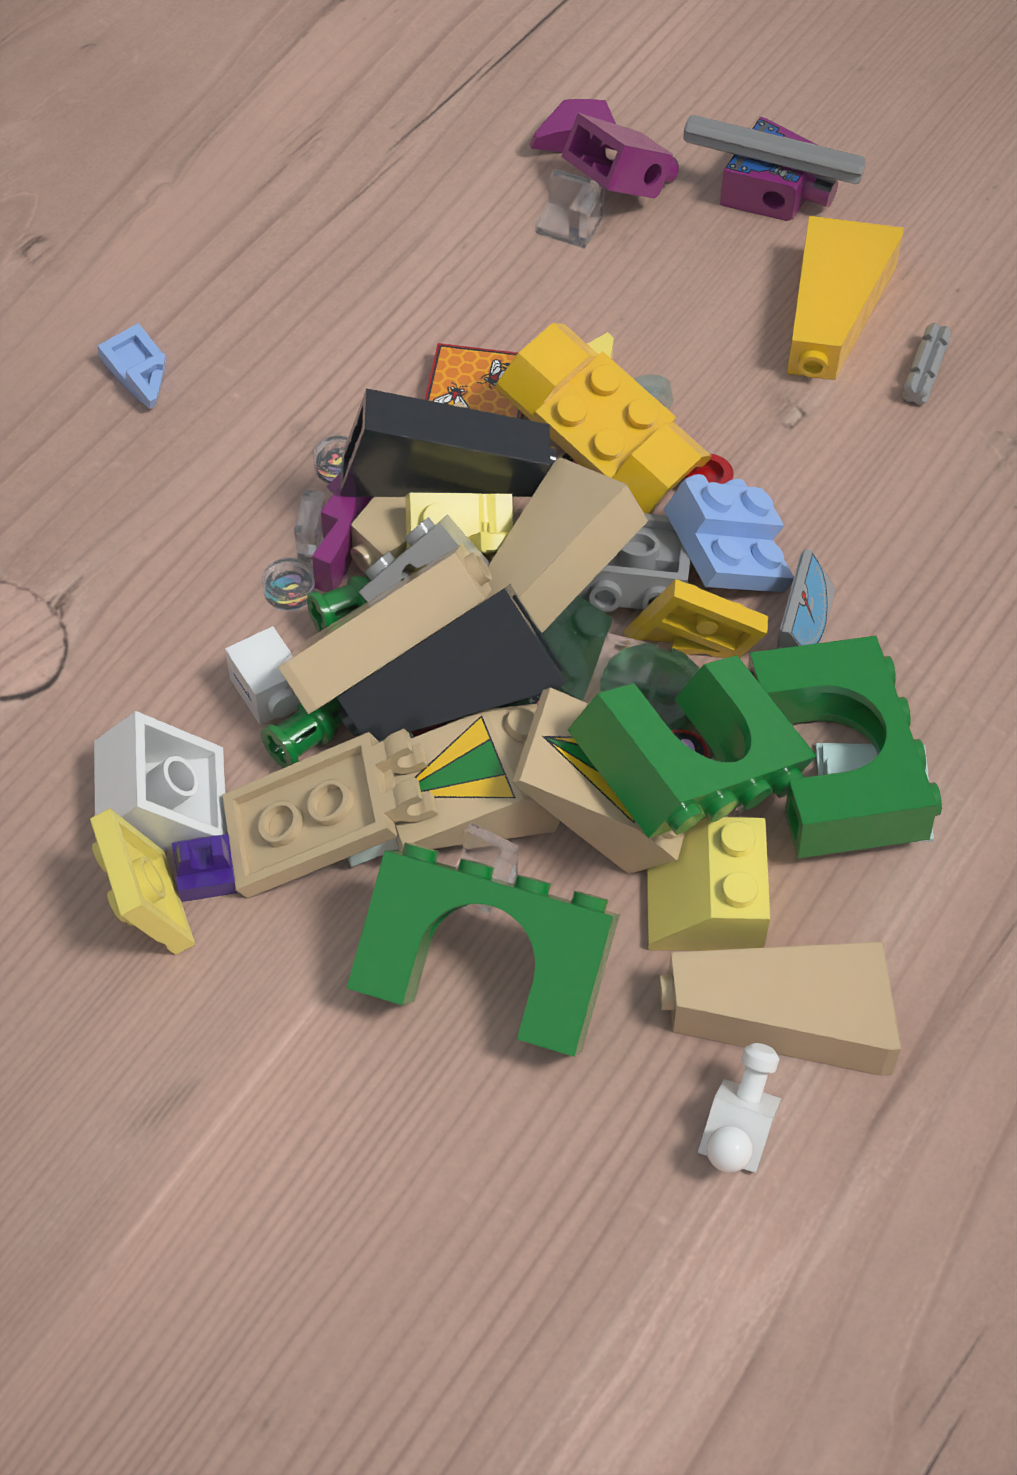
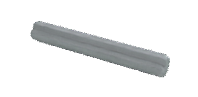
M697 115L689 116L684 127L683 139L686 143L851 184H859L865 170L866 159L860 155Z

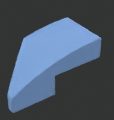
M137 323L99 344L98 357L122 385L149 409L156 406L166 368V354L159 350L140 324Z

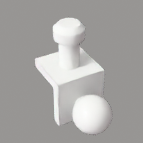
M753 1043L744 1048L741 1062L745 1065L740 1084L724 1079L714 1097L698 1153L708 1156L711 1164L722 1172L734 1173L742 1169L754 1173L757 1172L772 1122L779 1108L781 1098L763 1092L768 1074L776 1072L780 1060L776 1051L765 1044Z

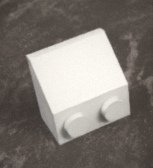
M137 711L131 713L94 741L95 816L111 808L164 851L173 850L172 842L227 834L222 794L225 793L223 747Z

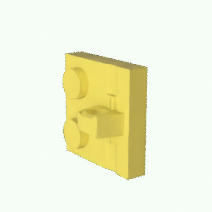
M409 493L405 496L406 535L427 517L436 524L448 514L489 561V564L513 528L512 494ZM424 564L422 567L418 569L415 568L411 575L420 570L421 568L425 567L426 565Z
M111 808L90 818L97 842L92 844L93 854L100 867L108 874L112 890L108 891L107 897L115 916L129 926H136L155 941L165 944L167 949L175 955L196 945L164 850Z

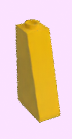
M809 216L787 374L830 380L837 378L896 270L904 227Z

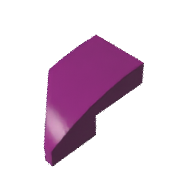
M563 100L534 133L530 142L531 149L562 153L578 113L616 124L606 100Z
M340 485L320 511L324 540L312 555L315 588L323 592L339 588L352 561L351 524L357 518V497L340 495Z

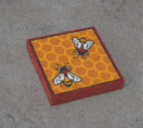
M438 343L425 400L454 405L460 401L469 409L523 419L524 414L495 388L496 383L518 352Z

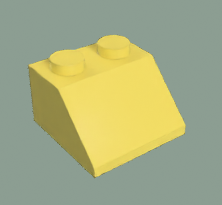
M723 817L716 822H711L708 818L702 819L685 832L677 861L647 869L648 950L709 951L765 947L770 923L765 818Z

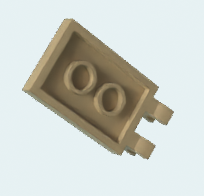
M405 729L389 735L382 742H379L371 733L367 732L222 794L236 890L248 899L396 838L395 822L397 821L417 822L438 815L434 795L430 791L421 793L419 781L414 776L395 784L393 773L410 774L428 767L424 747L420 743L412 746L410 735Z

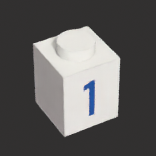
M274 626L225 648L230 680L259 725L274 718L286 717L297 710V705L301 702L278 669V666L291 652Z

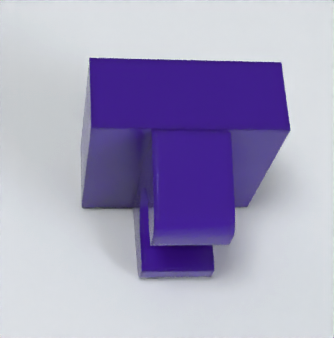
M228 834L172 842L177 889L181 902L237 893Z

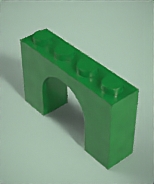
M877 635L750 652L749 671L791 724L809 721H832L844 724L864 735L875 747L878 754L871 762L855 770L789 780L784 815L798 859L930 840L935 816H940L942 812L940 790L935 782L929 783L925 772L926 754L923 743L920 739H914L912 736L908 701L905 697H898L895 688L896 673L893 660L890 656L883 655Z
M738 655L704 664L674 698L709 744L717 761L700 755L680 741L664 723L635 683L597 693L567 729L648 839L671 830L675 835L682 834L705 818H708L711 822H716L729 814L734 808L742 805L745 810H749L772 794H776L778 798L785 797L788 791L789 780L804 778L802 771L817 757Z
M405 842L402 852L398 850H384L346 989L400 1005L414 1002L429 947L440 924L450 914L470 904L492 906L506 912L521 925L528 935L535 957L534 978L517 1040L573 1057L581 1053L620 914L606 911L608 900L579 891L573 892L571 900L549 894L551 883L517 874L514 884L492 878L495 867L461 858L458 868L436 862L439 851Z

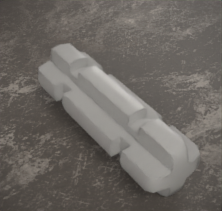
M931 323L926 327L922 337L923 340L920 342L910 368L911 372L908 374L904 384L902 396L906 402L923 405L928 401L932 391L931 388L935 383L943 361V355L946 353L952 334L947 326L940 327L936 323Z

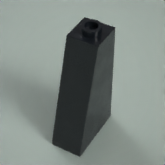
M366 388L342 453L340 495L348 497H405L409 493L512 494V497H532L557 458L556 448L550 446V424Z
M509 584L338 696L337 699L343 706L338 712L344 725L353 736L358 737L369 732L378 741H381L402 729L412 732L542 694V691L548 688L556 690L568 682L570 675L511 584Z

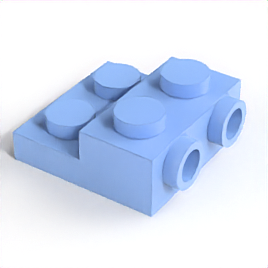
M700 474L690 476L680 484L678 490L663 510L705 587L785 592L793 582L794 576L784 560L782 550L774 542L775 537L783 529L784 524L773 507L771 497L764 489L747 487L742 479H733L725 484L709 483L706 477Z

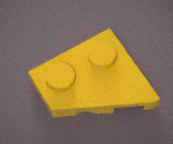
M675 579L624 629L623 647L629 650H639L642 640L671 642L672 653L708 654L719 658L738 655L741 658L767 634L768 616L749 609L740 603L729 601L702 590L695 585Z

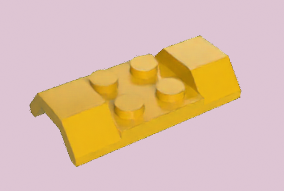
M551 323L518 352L495 386L505 398L531 421L550 424V438L579 465L627 484L643 513L652 514L669 491L695 467L704 466L712 456L675 423L676 416L603 351L600 354L596 353L563 323Z

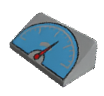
M804 549V552L800 554L780 627L777 649L822 643L835 589L832 581L811 550Z

